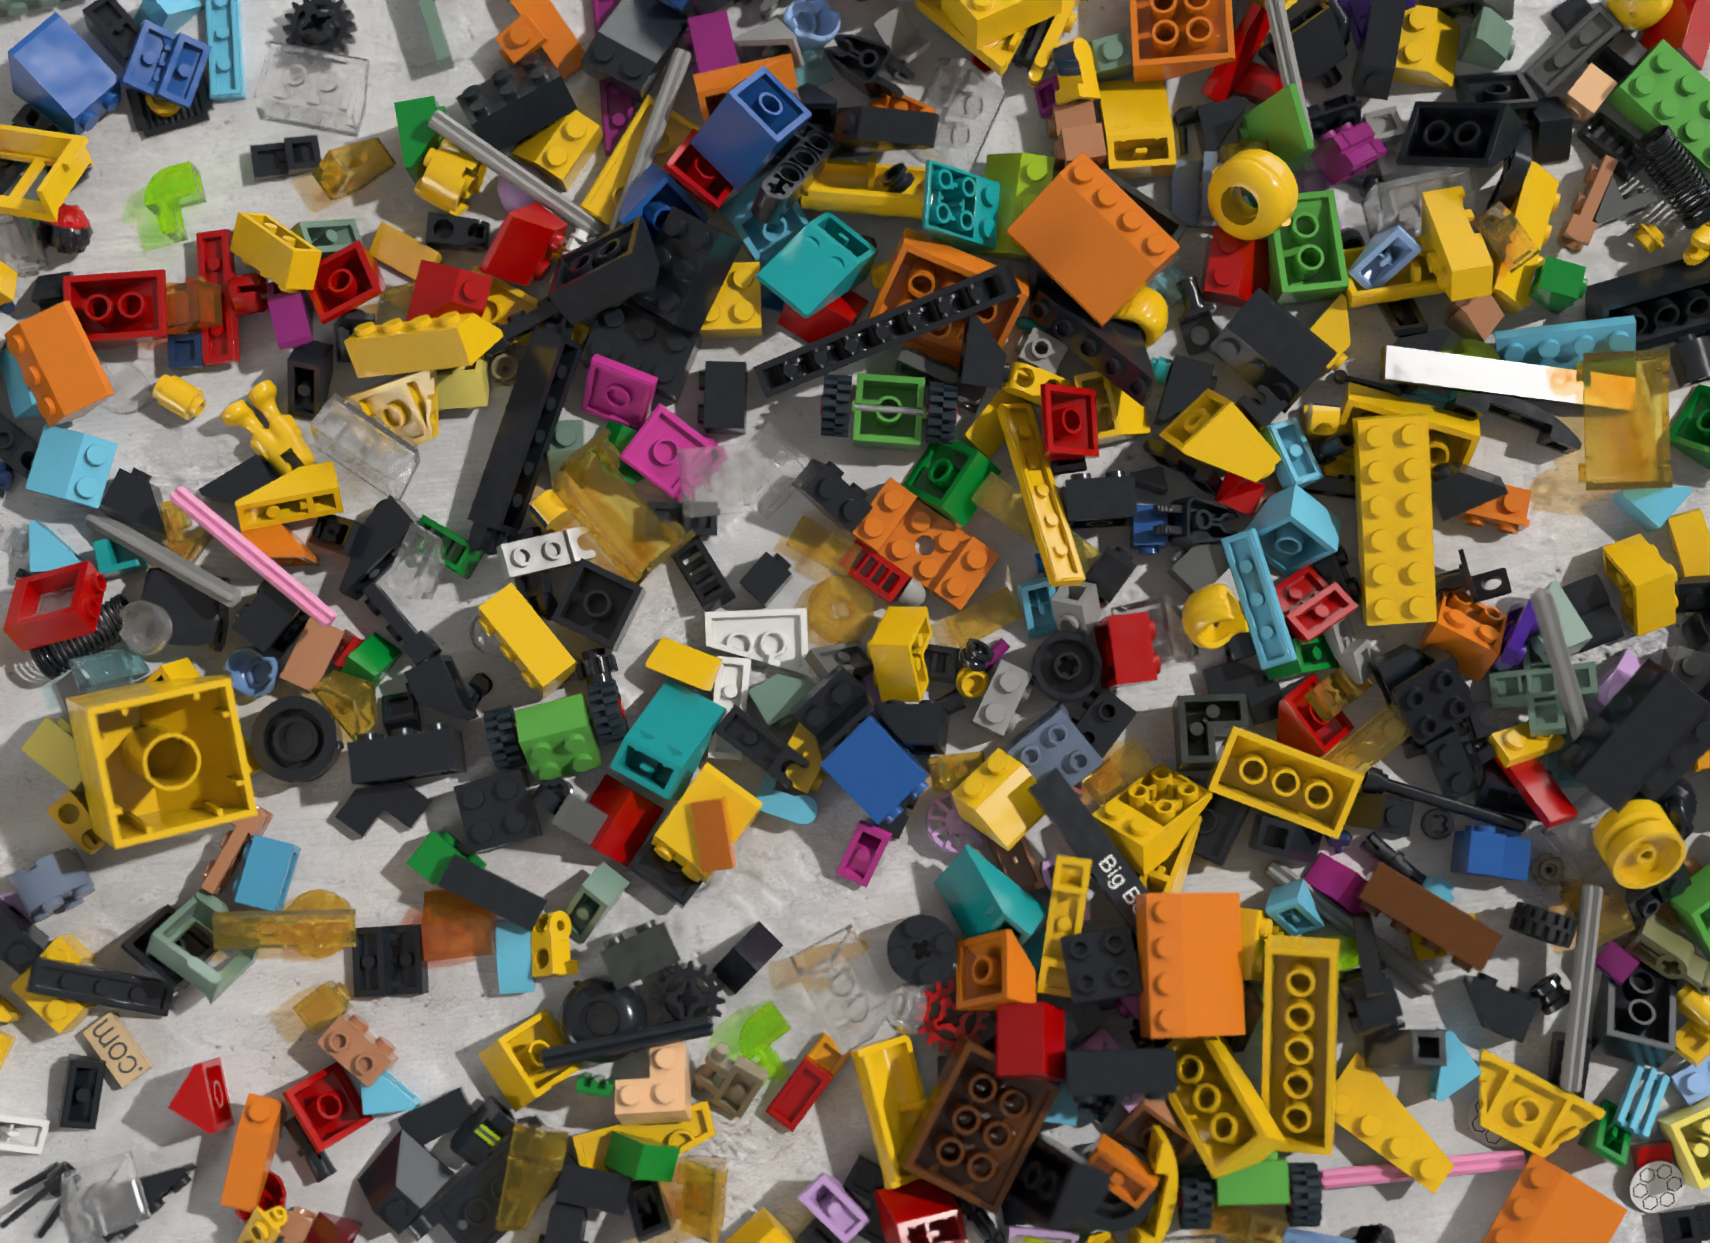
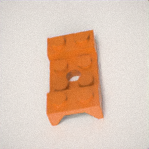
M890 477L871 502L873 506L871 511L850 535L893 563L911 578L920 582L926 590L960 613L986 575L999 560L1000 555L974 536L970 537L918 500L915 494ZM922 537L930 538L935 545L934 551L929 555L919 554L915 549V543L918 539Z

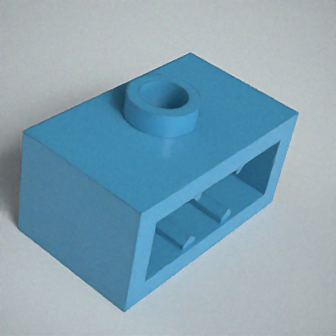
M254 835L252 842L248 841L243 852V861L246 862L243 874L238 875L234 882L233 895H236L234 902L282 914L301 848L294 844Z

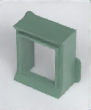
M200 889L152 933L145 954L153 955L202 991L211 1005L255 962L262 940L227 915L229 907L208 891ZM193 925L236 955L219 972L199 958L191 956L175 944Z

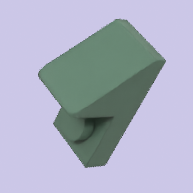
M558 421L550 443V450H547L552 489L587 488L584 421Z

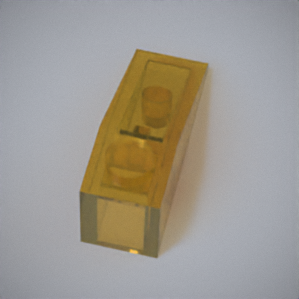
M514 1124L495 1230L525 1231L563 1168L569 1132L540 1124Z

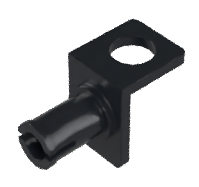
M1193 276L1176 283L1186 310L1177 321L1188 355L1190 356L1209 351L1207 348L1218 336L1211 315L1217 309L1216 303L1204 304L1197 277ZM1196 326L1205 327L1209 332V341L1204 345L1195 344L1191 339V331Z
M1463 549L1458 550L1461 560L1459 568L1435 574L1436 596L1465 588L1466 591H1470L1473 603H1477L1512 592L1506 568H1499L1472 576ZM1499 579L1502 581L1501 585L1495 589L1487 590L1483 588V584L1488 580Z

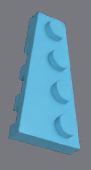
M1634 315L1494 332L1496 360L1635 378L1636 321Z

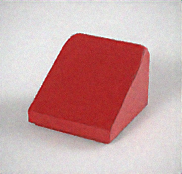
M346 629L331 660L340 668H343L347 656L364 642V640Z
M1658 1140L1630 1145L1635 1174L1640 1168L1651 1162L1665 1161L1672 1164V1145L1669 1141Z

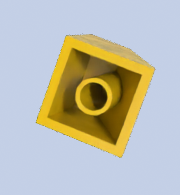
M1209 388L1159 434L1164 441L1182 453L1256 483L1260 479L1268 477L1275 470V465L1282 459L1231 400Z
M708 762L654 834L651 842L656 846L654 850L659 856L667 861L673 859L683 866L682 871L686 876L696 882L701 880L705 884H707L716 871L702 872L691 802L726 797L734 847L754 822L763 805L761 801Z

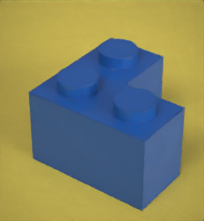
M1466 825L1465 831H1454L1450 872L1528 881L1531 839L1520 838L1521 833L1512 830L1500 829L1499 834H1496V827Z

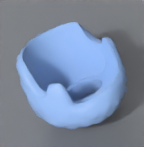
M796 0L787 7L784 13V24L796 35L799 47L804 50L823 48L832 41L841 27L839 12L832 9L826 0Z

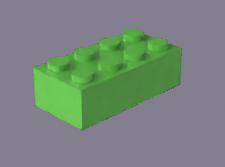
M1662 39L1639 60L1633 69L1611 91L1606 100L1644 135L1654 128L1669 125L1675 136L1679 138L1678 141L1689 152L1688 155L1695 161L1698 169L1702 171L1701 174H1704L1708 183H1710V81Z

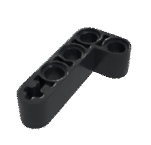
M806 121L776 154L782 160L763 180L751 207V213L758 221L765 224L777 223L818 178L834 147V141H832L833 139L830 135Z

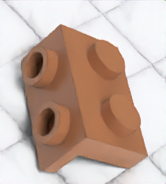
M348 1013L340 1015L318 1040V1045L365 1086L370 1087L384 1071L390 1069L399 1059L393 1053L396 1048L386 1038L379 1036L377 1039L367 1030L370 1025L355 1013L352 1016Z

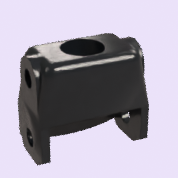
M159 567L149 568L145 577L143 593L137 607L133 632L135 633V640L149 643L150 640L180 646L208 645L209 650L222 652L227 637L229 608ZM216 576L222 579L223 581L231 584L230 579L228 577Z

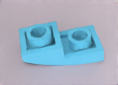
M496 919V956L500 994L534 992L536 984L535 977H532L531 932L506 919Z

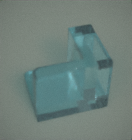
M1177 255L1148 286L1160 293L1167 305L1172 309L1182 299L1176 283L1190 277L1177 265L1180 259Z

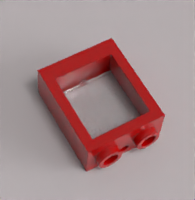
M87 560L16 579L3 631L21 651L95 633L98 618L101 614L104 592L107 588L105 577Z

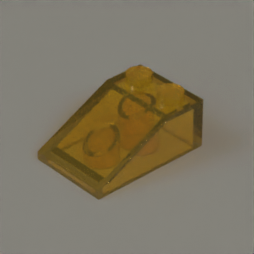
M688 1154L685 1158V1163H679L677 1184L683 1185L682 1199L676 1198L674 1220H680L681 1231L708 1243H718L724 1228L729 1157Z

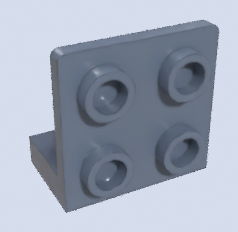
M1061 702L1053 706L1007 743V753L1022 763L1037 781L1057 767L1072 788L1103 763L1101 756L1069 719V711Z

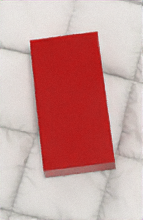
M806 1055L765 1112L793 1132L834 1075Z

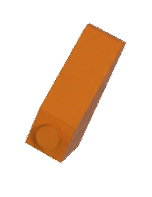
M249 1093L237 1127L220 1202L221 1206L253 1213L254 1209L258 1206L284 1127L283 1123L288 1115L283 1100Z

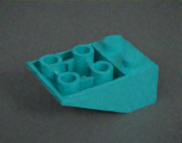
M931 159L926 160L922 228L935 240L966 253L996 249L1000 183Z
M828 210L809 222L756 275V279L807 319L866 280L879 250Z
M667 678L625 735L609 768L665 799L680 800L726 708Z
M968 844L934 882L966 939L1009 929L1012 930L1022 946L1049 911Z

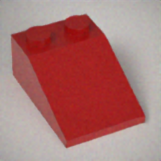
M164 269L63 276L64 301H70L93 350L115 349L168 337L166 271Z

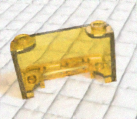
M1670 349L1583 353V361H1576V382L1583 381L1585 463H1578V484L1585 483L1586 491L1673 488L1672 470L1670 463H1668V460H1671L1669 437L1670 377H1667L1670 367Z

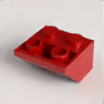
M923 1178L894 1189L882 1188L874 1190L886 1243H968L961 1208L951 1192Z

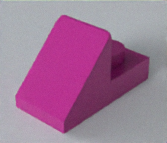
M860 819L836 874L867 888L892 834Z

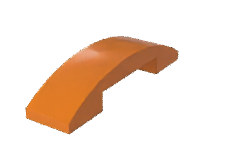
M507 0L519 16L524 12L529 14L546 36L548 41L541 47L563 80L583 68L581 59L585 51L550 0Z

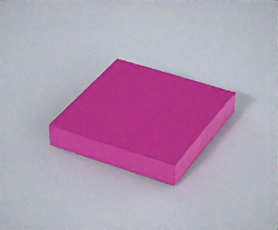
M595 353L590 362L580 410L638 431L649 417L658 377Z
M658 403L618 458L670 498H674L714 444L661 403Z

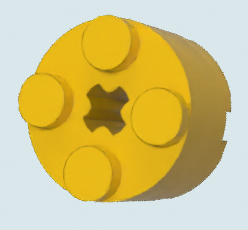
M445 138L438 149L431 147L427 152L423 165L427 168L424 175L417 181L414 194L451 215L462 216L471 206V203L466 200L472 193L478 194L488 167Z

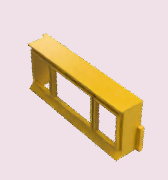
M0 124V159L31 163L10 195H0V214L57 223L60 206L87 166H93L94 164L86 148L89 142L87 136ZM46 165L53 166L36 190L41 201L23 198Z

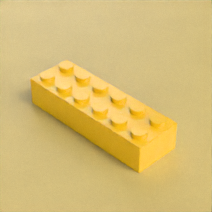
M1412 413L1352 418L1353 437L1355 440L1353 450L1361 620L1367 626L1437 622L1428 415Z
M1268 935L1264 967L1261 1100L1287 1142L1276 1151L1332 1156L1335 1129L1340 939Z

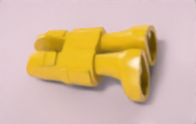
M265 380L253 387L247 397L270 423L267 429L261 424L253 409L245 400H239L229 405L221 413V420L227 426H240L246 429L252 435L249 445L280 476L293 471L291 464L282 456L289 449L294 451L296 457L305 466L315 464V457L304 441L300 427H298L290 414L281 415L275 401L277 395L276 385L271 380Z

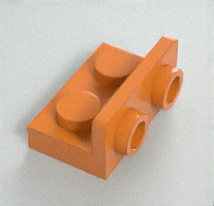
M1505 485L1508 494L1455 517L1464 519V524L1469 526L1484 527L1485 524L1498 526L1497 531L1501 533L1518 534V531L1528 528L1530 520L1526 518L1532 490Z

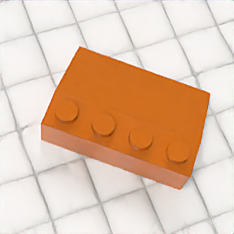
M1129 0L1134 83L1169 80L1235 61L1232 0Z
M1084 152L1067 165L1006 230V234L1101 327L1173 261L1180 248V245Z
M905 227L890 259L867 319L997 265ZM1016 273L1014 275L1021 294L972 314L980 318L1001 348H1003L1029 296V279ZM966 317L903 342L900 345L918 350L927 356L958 368Z
M1239 893L1136 894L1137 955L1142 985V994L1139 995L1140 1037L1182 1038L1245 1035Z
M1533 1152L1481 1243H1609L1625 1216L1627 1209Z

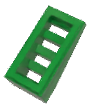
M423 515L420 521L429 531L431 528L436 530L426 547L422 543L429 531L412 547L458 575L469 579L484 555L483 550H472L469 548L468 540ZM443 535H446L437 553L433 552ZM458 542L449 560L445 559L454 543Z

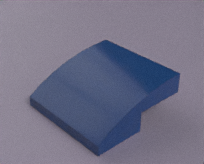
M145 19L141 23L119 83L154 98L189 109L212 47L181 32L178 34L171 32Z

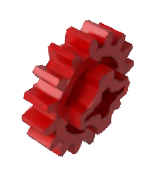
M948 978L946 987H942L938 981L935 982L936 991L933 993L927 989L923 991L928 999L926 1002L917 1001L916 1005L923 1009V1013L915 1015V1020L924 1022V1025L918 1029L919 1034L928 1032L927 1045L937 1041L939 1043L938 1052L942 1053L946 1046H950L951 1051L953 1050L960 1034L979 1043L982 1041L977 1032L979 1030H988V1026L982 1023V1018L990 1017V1012L963 1011L957 1017L959 1022L955 1025L950 1021H942L947 1016L946 1009L948 1007L958 1011L956 1009V1002L951 1000L949 993H956V986H954L952 978ZM938 999L940 1003L939 1011L936 1016L929 1019L930 1008L933 1002ZM975 1013L974 1025L967 1033L964 1027L968 1016ZM941 1029L952 1031L956 1039L941 1037L935 1031Z

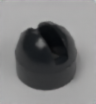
M1346 227L1340 231L1343 250L1365 246L1361 233L1355 228Z

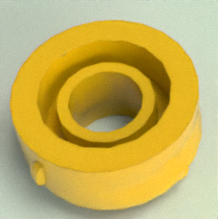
M1261 149L1240 151L1221 166L1215 167L1212 170V178L1207 189L1208 208L1217 225L1229 235L1242 240L1265 238L1280 227H1287L1291 223L1290 217L1293 215L1298 202L1297 183L1288 165L1278 156ZM1240 187L1249 190L1255 196L1258 208L1248 205L1243 200Z

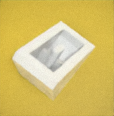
M0 1106V1150L41 1155L51 1120Z

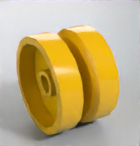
M1636 799L1629 801L1619 813L1611 809L1598 821L1593 831V844L1616 881L1629 889H1644L1663 882L1681 867L1686 857L1685 842L1661 806L1651 800Z

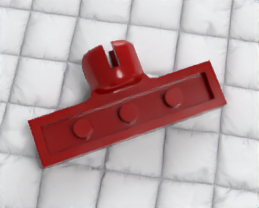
M229 229L196 233L203 364L209 367L240 363L239 318L247 314L262 313L269 308L267 298L261 299L260 294L267 293L268 281L257 272L236 274L234 253L230 250L233 232Z

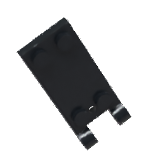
M536 1114L511 1138L509 1137L483 1162L411 1223L406 1230L418 1242L440 1222L456 1243H496L558 1188L563 1163L579 1164ZM460 1220L467 1222L468 1226L465 1230L459 1228L458 1223Z

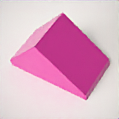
M1320 852L1315 864H1312L1303 877L1304 880L1351 916H1353L1352 913L1363 912L1364 910L1359 908L1361 901L1354 896L1364 878L1354 870Z

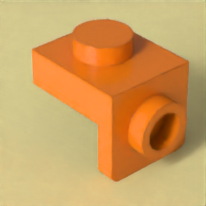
M526 12L521 14L495 37L502 47L498 52L510 66L518 64L524 56L536 52L548 41Z

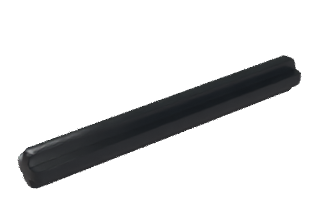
M706 1015L544 1048L541 1050V1061L544 1069H551L707 1037L713 1034V1022L710 1016Z

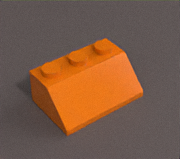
M69 300L18 322L4 334L7 340V347L10 353L15 356L22 371L23 380L30 387L37 401L38 410L46 419L49 427L83 417L115 394Z

